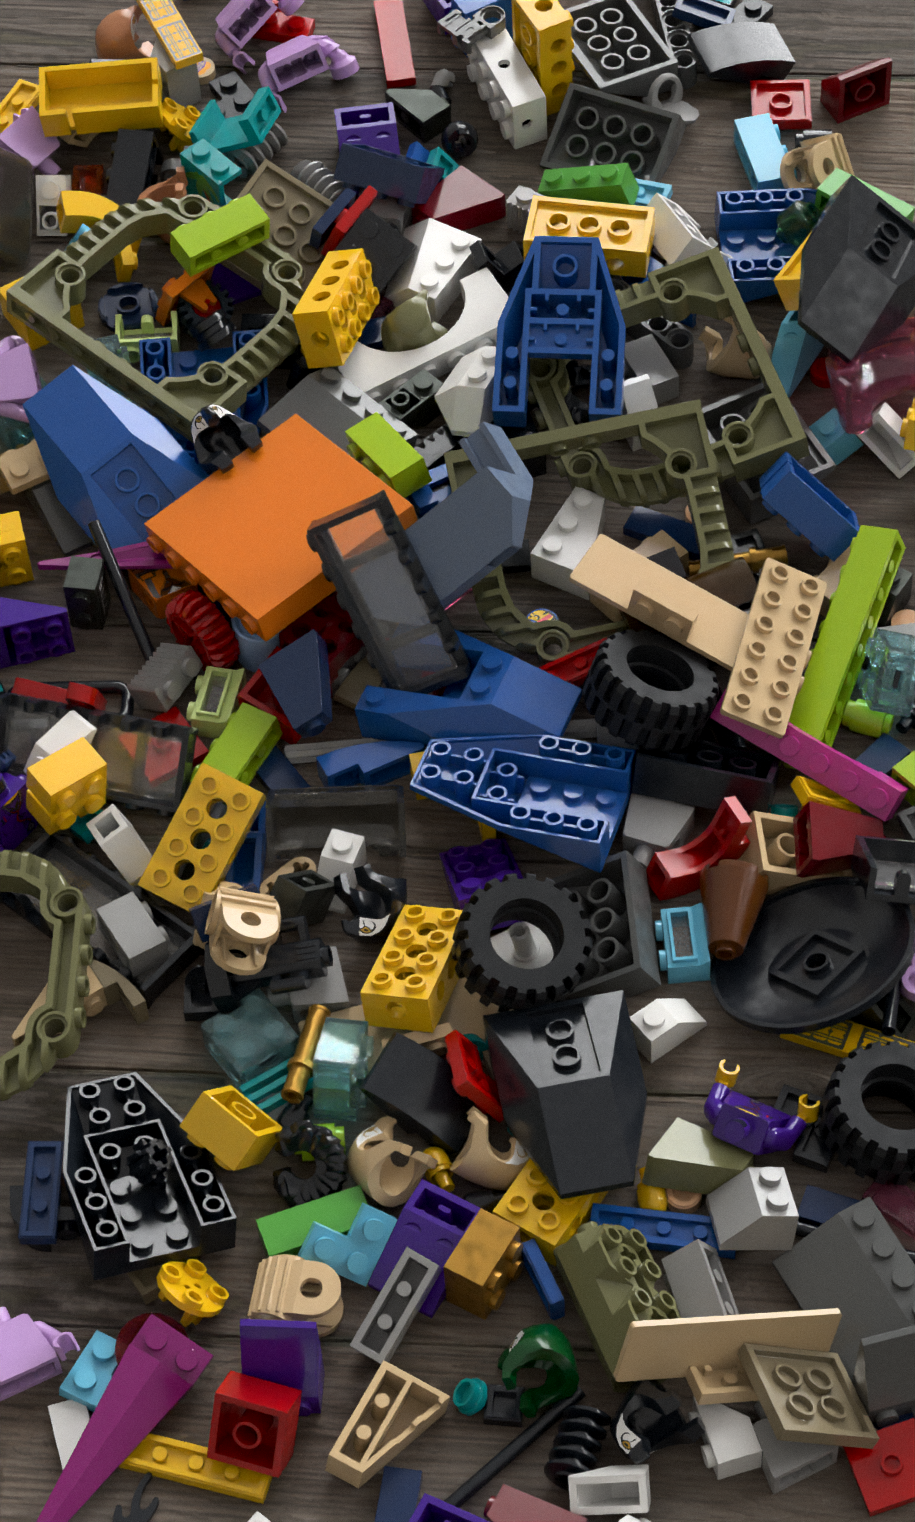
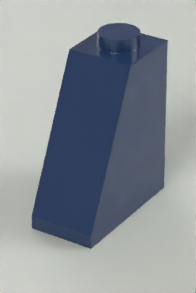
M315 629L258 664L293 729L304 739L308 736L313 737L320 734L326 725L333 721L328 648L325 639Z

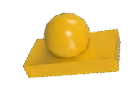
M796 776L790 784L802 804L800 810L809 801L858 814L862 813L858 805L815 780Z

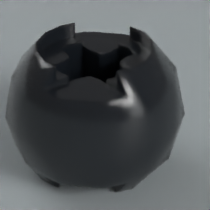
M457 120L449 123L441 136L443 149L454 158L470 156L477 148V130L466 121ZM463 135L464 138H461V143H456L455 141H458L459 136Z

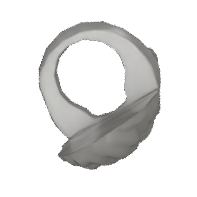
M665 73L660 75L652 83L648 96L642 98L643 103L646 105L680 114L686 125L695 123L699 117L698 109L682 101L683 87L680 79L675 74ZM672 80L674 84L671 86V97L660 102L657 96L660 86L663 82Z

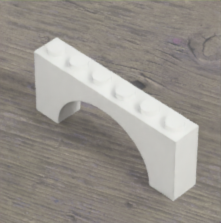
M485 267L460 280L462 297L465 303L463 312L456 324L436 341L417 349L401 352L375 350L357 341L345 364L332 368L379 403L422 369L438 378L452 371L463 356L483 346H496L498 321L508 300V295L488 268Z

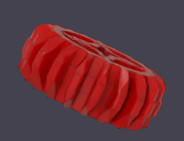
M190 589L185 593L182 592L166 605L165 616L167 617V624L171 628L170 632L175 636L177 643L193 647L203 663V671L206 670L207 666L228 669L239 659L240 649L238 647V640L234 637L235 632L230 628L229 622L226 621L223 613L216 608L214 603L209 601L207 596L202 595L197 590Z

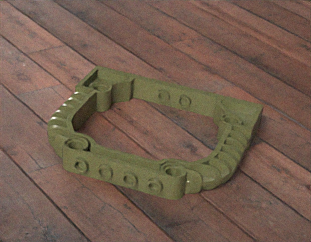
M195 194L186 195L180 200L164 197L162 202H155L150 198L139 199L135 204L125 203L120 205L117 210L108 212L101 221L92 225L88 232L80 235L76 242L68 245L64 252L56 249L6 291L7 312L193 443L191 422L201 408L214 404L233 413L246 402L249 390L255 388L275 367L281 365L286 357L295 352V349L300 344V339L292 313L304 294L302 288L303 269L289 253L281 251L272 245L268 239L228 258L227 260L262 283L261 292L264 299L276 308L278 312L264 329L224 363L216 361L205 362L200 365L196 375L165 377L156 384L133 368L126 359L119 358L109 351L102 342L95 341L72 325L70 308L80 304L85 299L86 281L125 247L143 237L158 234L170 235V232L174 231L178 226L188 224L200 218L206 212L214 211L221 207Z
M718 247L647 273L649 281L641 284L634 283L628 289L622 291L618 289L615 291L626 328L659 316H663L664 319L670 322L682 321L690 313L708 316L717 320L732 317L739 332V335H736L742 353L748 352L750 358L747 361L753 377L759 375L767 395L759 398L755 409L745 422L735 421L726 425L722 431V440L711 444L718 484L733 476L738 483L762 474L785 451L795 460L810 455L805 432ZM530 359L528 402L530 406L536 404L538 408L537 411H534V415L540 430L546 428L549 431L575 425L564 400L570 387L566 365L571 359ZM582 447L572 449L569 453L558 456V459L554 460L560 478L566 476L572 490L575 487L584 488L609 501L618 503L622 507L642 506L643 508H650V505L660 503L664 505L672 499L686 497L683 489L673 488L667 483L664 462L635 470L613 467L609 465L606 455L600 448L584 450ZM677 464L672 469L676 473L683 474L689 470V467L685 464Z
M700 399L509 439L520 459L524 460L548 454L554 457L562 456L569 453L572 449L581 447L584 450H591L600 447L601 443L639 436L641 448L653 453L665 463V479L667 483L673 488L684 490L700 555L698 574L734 560L732 540ZM463 449L444 452L449 483L453 493L473 477L477 471ZM677 464H685L689 467V470L686 473L679 474L672 468ZM501 564L472 586L478 612L491 632L517 650L537 655L538 661L542 666L605 637L608 638L615 633L627 630L624 621L575 631L567 623L559 620L533 623L514 606L505 585ZM550 644H556L562 648L561 652L557 655H548L544 652V649Z
M12 850L0 852V892L30 894L40 900V912L53 933L46 1003L37 1008L29 1017L24 1041L0 1057V1100L2 1102L11 1099L13 1095L21 1091L25 1092L30 1089L44 1072L49 1073L58 1058L69 1057L78 1049L81 1029L85 1028L87 1023L86 1010L83 1006L84 997H88L90 992V983L87 976V966L92 965L93 962L90 936L95 934L96 931L95 915L92 913L79 889L69 886L62 873L48 860L33 855L30 852ZM63 1032L60 1036L53 1038L57 1033Z

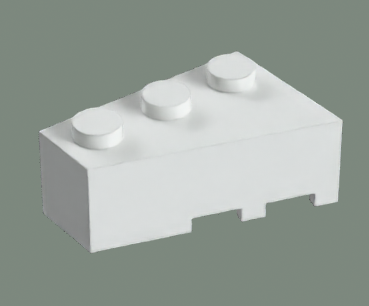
M656 192L646 206L655 207L653 251L667 261L664 264L665 266L713 249L718 245L711 237L706 240L699 231L701 226L677 203ZM720 251L727 265L728 259L733 257Z

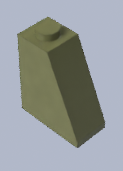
M677 1117L648 1154L642 1183L653 1187L710 1194L748 1167H754L753 1163L756 1154L716 1138L712 1135L711 1131Z

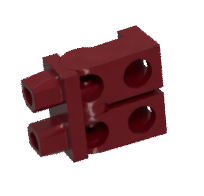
M337 591L331 596L324 598L279 633L280 648L283 649L315 629L327 643L331 684L338 677V670L351 656L357 654L362 646L365 647L363 641L358 640L354 635L351 626L353 621L348 611L341 609L336 597Z

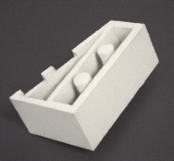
M574 488L530 553L532 578L589 600L590 593L571 583L569 577L599 534H603L605 498L584 488Z

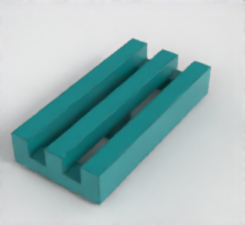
M289 1059L239 1086L240 1093L266 1114L287 1103L281 1097V1092H278L284 1087L288 1075L287 1063ZM316 1073L308 1080L305 1092L319 1085V1078ZM272 1093L276 1094L260 1104L257 1103L258 1101L262 1100L263 1098L269 1096Z

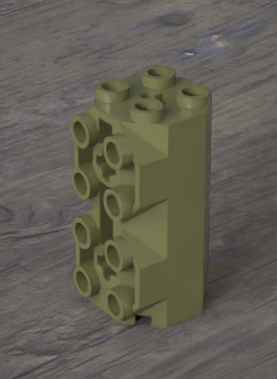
M590 1221L581 1225L577 1229V1234L566 1243L556 1247L553 1255L556 1259L558 1271L613 1391L627 1393L630 1387L637 1381L617 1382L613 1374L630 1323L643 1320L681 1318L676 1308L677 1304L674 1297L665 1290L658 1293L653 1288L655 1281L661 1277L662 1272L654 1262L646 1246L647 1240L645 1236L635 1228L628 1230L624 1226L612 1224L598 1226L597 1222ZM656 1379V1380H658L660 1383H663V1382H664L665 1380H667V1379Z

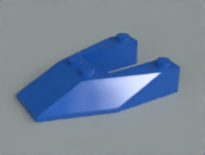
M534 237L498 321L492 403L494 425L526 427L530 358L592 360L589 422L623 415L626 325L599 237Z
M399 623L392 638L419 626ZM455 630L472 664L467 678L448 685L442 696L367 685L355 707L362 737L386 741L422 742L424 747H427L430 739L533 733L563 737L583 692L581 688ZM437 632L394 650L400 667L437 672L453 665L449 655L443 648V643Z

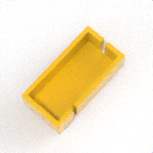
M157 57L39 67V117L45 137L72 135V130H76L77 134L118 131L119 128L136 130L163 127L162 77Z

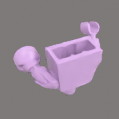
M231 0L216 17L219 27L215 33V41L228 57L232 59L233 66L243 74H247L243 69L245 63L249 61L255 66V61L244 51H241L243 46L277 8L288 17L297 11L305 0H278V7L272 0Z
M300 35L266 52L267 60L259 68L258 78L262 87H270L277 103L286 113L287 107L282 97L277 94L278 91L281 92L328 69L334 80H340L355 74L360 67L355 56L348 55L344 50L339 49L340 45L328 36L310 35L307 37ZM328 57L331 59V63H330L329 66H328L327 61H326V59H325V58H328Z
M33 106L21 109V115L14 113L13 123L0 133V187L3 180L11 182V185L24 181L37 169L43 175H57L62 170L50 158L60 147L57 136L45 137L39 113Z
M12 335L0 341V415L29 423L22 404L39 392L42 386L34 353L23 338Z
M0 1307V1401L63 1373L58 1356L61 1361H65L67 1359L65 1354L68 1351L77 1350L78 1352L81 1350L71 1332L62 1333L42 1321L33 1322L28 1314H21L11 1319L6 1307Z

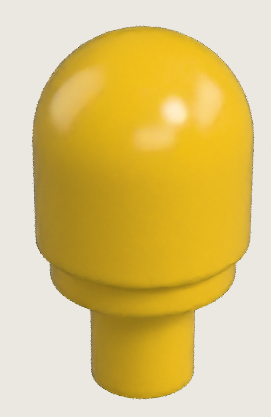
M433 1146L425 1149L423 1153L432 1156L438 1161L435 1170L432 1168L426 1170L425 1176L427 1180L432 1184H438L439 1188L450 1193L454 1190L455 1185L451 1179L454 1172L450 1171L452 1163L448 1155L439 1147Z
M645 1167L640 1168L641 1182L637 1185L636 1190L639 1207L642 1209L666 1211L668 1199L665 1188L643 1184L642 1179Z

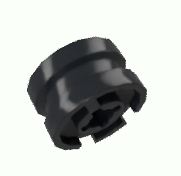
M223 307L187 331L191 338H196L198 341L197 347L201 352L210 348L236 329L234 323L226 319L227 313Z

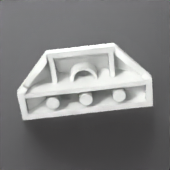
M483 346L463 356L434 396L452 435L469 437L479 429L478 425L482 422L490 424L493 420L492 403L496 346Z

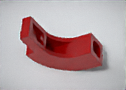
M736 796L723 799L708 828L696 839L679 848L654 853L646 873L648 884L659 901L680 897L699 889L700 872L705 865L710 863L709 868L719 865V860H738L744 854L751 843L746 836V832L752 820Z

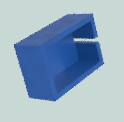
M785 451L759 478L760 488H762L760 494L764 499L762 501L764 507L775 516L778 513L787 520V527L795 535L800 537L803 534L811 541L810 547L820 557L823 558L827 555L834 562L851 545L852 539L857 537L860 527L856 513L788 452Z

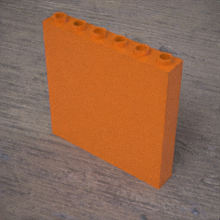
M294 414L261 438L263 446L255 453L247 448L232 459L234 467L224 474L217 470L144 523L149 535L146 541L156 554L161 552L165 555L172 568L175 570L180 568L192 585L196 586L199 584L212 602L216 600L220 602L225 612L231 618L237 617L240 619L244 628L251 635L256 633L265 642L336 590L333 582L327 581L321 567L323 562L317 552L314 553L307 542V529L313 520H318L369 498L382 490L385 491L404 530L418 520L413 504L297 414ZM375 509L329 528L344 559L390 540ZM361 565L356 566V567L350 569L351 572H354V571H355L357 568H359Z

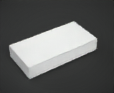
M73 1400L47 1406L63 1470L90 1420L87 1406Z

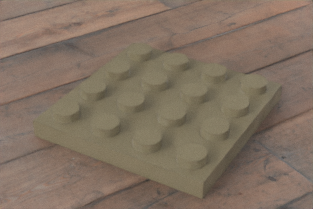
M265 158L237 198L250 193L270 218V238L268 240L281 251L289 253L302 266V288L305 292L325 258L321 251L326 241L319 249L310 245L309 240L312 228L333 202ZM227 259L220 262V264L261 290L262 283Z

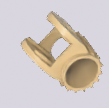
M841 133L801 141V147L787 152L780 164V176L785 189H817L836 168L855 176ZM795 167H798L801 172L800 182L795 177Z
M217 887L209 909L205 934L209 935L210 955L218 966L237 975H253L263 969L269 947L276 942L280 931V907L274 896ZM229 950H241L247 955V957H235L230 953Z
M288 1254L269 1256V1258L262 1259V1262H259L247 1316L249 1319L317 1322L319 1338L325 1337L338 1328L344 1316L340 1278L333 1268L322 1262L305 1260L302 1257Z

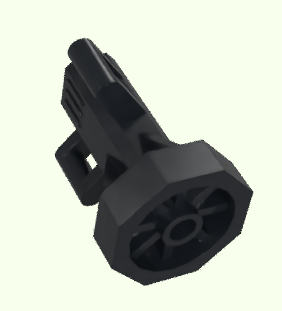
M305 915L281 919L278 938L273 946L269 947L264 967L260 972L253 975H237L222 969L214 962L210 955L209 941L205 944L206 979L210 997L220 1013L241 1009L246 1003V996L257 988L270 986L273 995L306 990L309 988L312 979L327 976V967L333 966V955L330 946H325L321 937L310 939ZM299 931L300 941L283 944L281 933ZM229 950L230 953L235 957H247V955L241 950Z

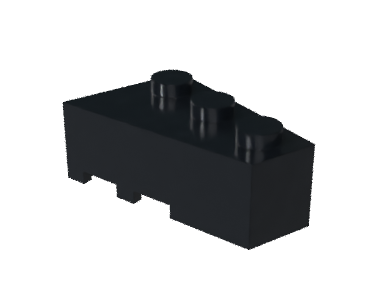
M119 128L117 139H113L111 144L112 166H108L106 171L108 190L102 196L120 206L125 203H137L142 192L151 185L157 184L158 175H153L156 164L162 165L164 157L154 131Z

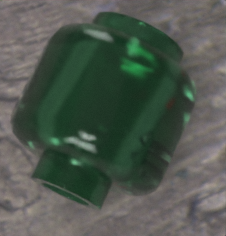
M797 200L777 215L776 223L778 228L776 233L784 243L800 246L813 230L821 213L813 203Z

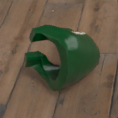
M544 1323L522 1329L516 1335L510 1347L502 1352L498 1359L497 1367L502 1370V1381L507 1391L516 1388L517 1372L522 1368H540L547 1372V1379L539 1388H529L520 1397L519 1410L527 1418L536 1417V1412L540 1408L572 1396L577 1391L580 1378L572 1347L566 1335L553 1324Z

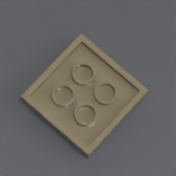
M744 1343L737 1353L777 1440L873 1449L880 1439L838 1353Z

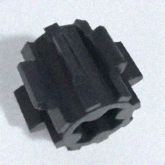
M157 1138L149 1143L142 1139L132 1146L134 1152L127 1156L128 1161L126 1165L129 1166L131 1178L135 1177L138 1180L137 1182L143 1183V1185H147L151 1181L159 1184L168 1178L166 1171L174 1167V1157L171 1155L170 1151L172 1149L170 1146L167 1147L163 1144L162 1140Z

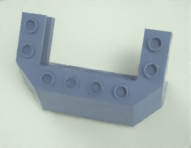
M486 422L478 425L479 429L468 438H462L458 441L477 473L405 530L443 608H446L522 548L534 480L503 429ZM396 550L368 561L352 572L374 618L416 626L424 625L429 621L428 614L419 596L415 593L413 584L404 566L401 565Z

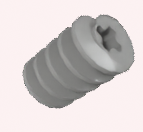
M275 122L262 144L225 152L224 156L242 169V174L238 177L244 179L247 178L248 174L253 175L265 158L271 160L273 153H278L281 147L286 146L288 137L281 126Z
M302 160L291 172L293 177L333 203L345 190L342 187L343 182L333 179L334 174L328 168H325L320 161Z

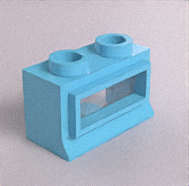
M702 903L690 907L660 909V920L654 921L656 941H663L664 950H658L660 971H667L668 984L710 980V955Z

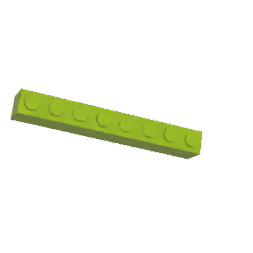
M861 525L857 537L852 539L849 558L840 570V582L836 592L831 594L829 611L826 619L820 623L818 640L815 648L810 650L812 654L804 674V683L800 692L796 695L789 722L831 748L906 549L899 531L896 529ZM781 760L785 768L796 769Z

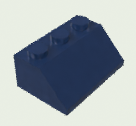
M342 143L333 179L342 181V187L350 188L354 191H360V187L367 188L370 185L378 191L376 198L387 199L389 195L398 198L397 204L414 208L415 204H426L443 176L445 168L365 144Z

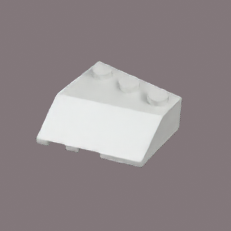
M428 218L405 228L403 235L417 245V247L388 284L384 302L397 307L406 300L416 296L421 290L426 289L429 293L428 309L431 322L435 321L438 323L460 295V280L477 272L471 263L474 257L469 246L477 240L482 242V239Z

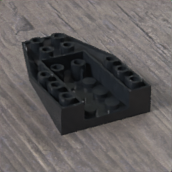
M853 175L831 195L802 249L798 325L847 364L900 328L915 307V224Z
M624 990L554 1002L534 1008L483 1015L486 1047L504 1123L559 1198L566 1199L634 1186L647 1104V1090Z
M137 1072L67 1086L63 1179L93 1280L150 1268L170 1261H179L235 1248L237 1218L207 1149L194 1145L187 1138L188 1133L179 1127L183 1119ZM157 1138L172 1149L170 1152L172 1157H174V1167L166 1171L168 1178L159 1184L151 1181L147 1185H143V1183H138L135 1177L131 1178L129 1175V1166H126L127 1156L134 1152L132 1146L142 1139L149 1143Z

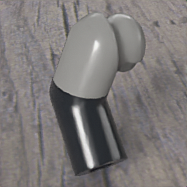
M447 69L439 70L436 72L429 88L438 96L445 98L450 105L452 100L446 92V87L453 86L450 81L455 82L454 73Z

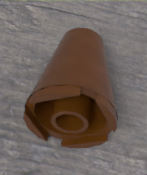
M723 859L719 860L718 866L709 868L710 863L704 866L700 872L699 885L708 949L718 959L729 961L742 955L768 892L769 879L766 873L764 877L759 874L758 866L742 860Z

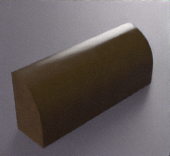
M743 557L686 578L687 581L744 612L750 610L757 588L754 576ZM619 609L627 630L633 629L635 632L643 629L650 630L653 634L659 633L658 630Z

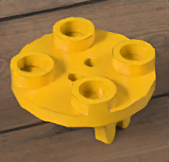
M166 97L162 101L163 127H160V130L163 132L168 129L171 135L174 134L169 147L171 151L178 147L181 153L184 151L185 146L193 145L189 132L201 113L191 105H187L185 108L171 98Z
M188 1259L186 1263L178 1261L165 1263L156 1277L160 1289L158 1297L162 1302L168 1299L173 1305L185 1311L180 1320L184 1327L189 1326L191 1322L197 1325L203 1317H213L219 1314L229 1297L228 1291L221 1285H218L206 1273L207 1268L205 1265L195 1259Z

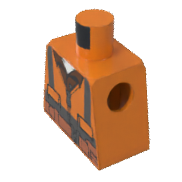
M180 568L177 570L127 569L132 590L159 619L166 618V605L182 592L185 593L190 589L198 591V586L192 585Z

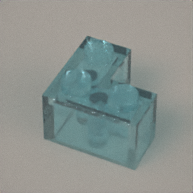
M326 1017L313 1059L314 1117L356 1122L360 1107L366 1108L368 1097L359 1088L362 1085V1079H365L367 1076L368 1058H372L374 1050V1036H368V1021Z

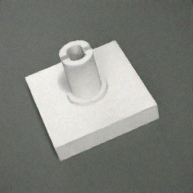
M516 922L508 930L490 938L497 954L504 961L518 968H540L549 964L553 958V949L547 936L539 928L527 922Z

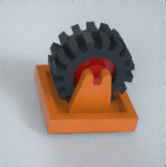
M215 265L192 277L184 270V274L178 279L173 277L162 287V297L157 303L159 307L155 317L163 327L171 321V311H177L179 327L185 325L183 332L188 335L187 331L221 307L227 313L225 317L230 322L234 307H232V297L228 298L229 292L227 289L222 292L220 291L221 284L217 283L215 287L211 286V277Z

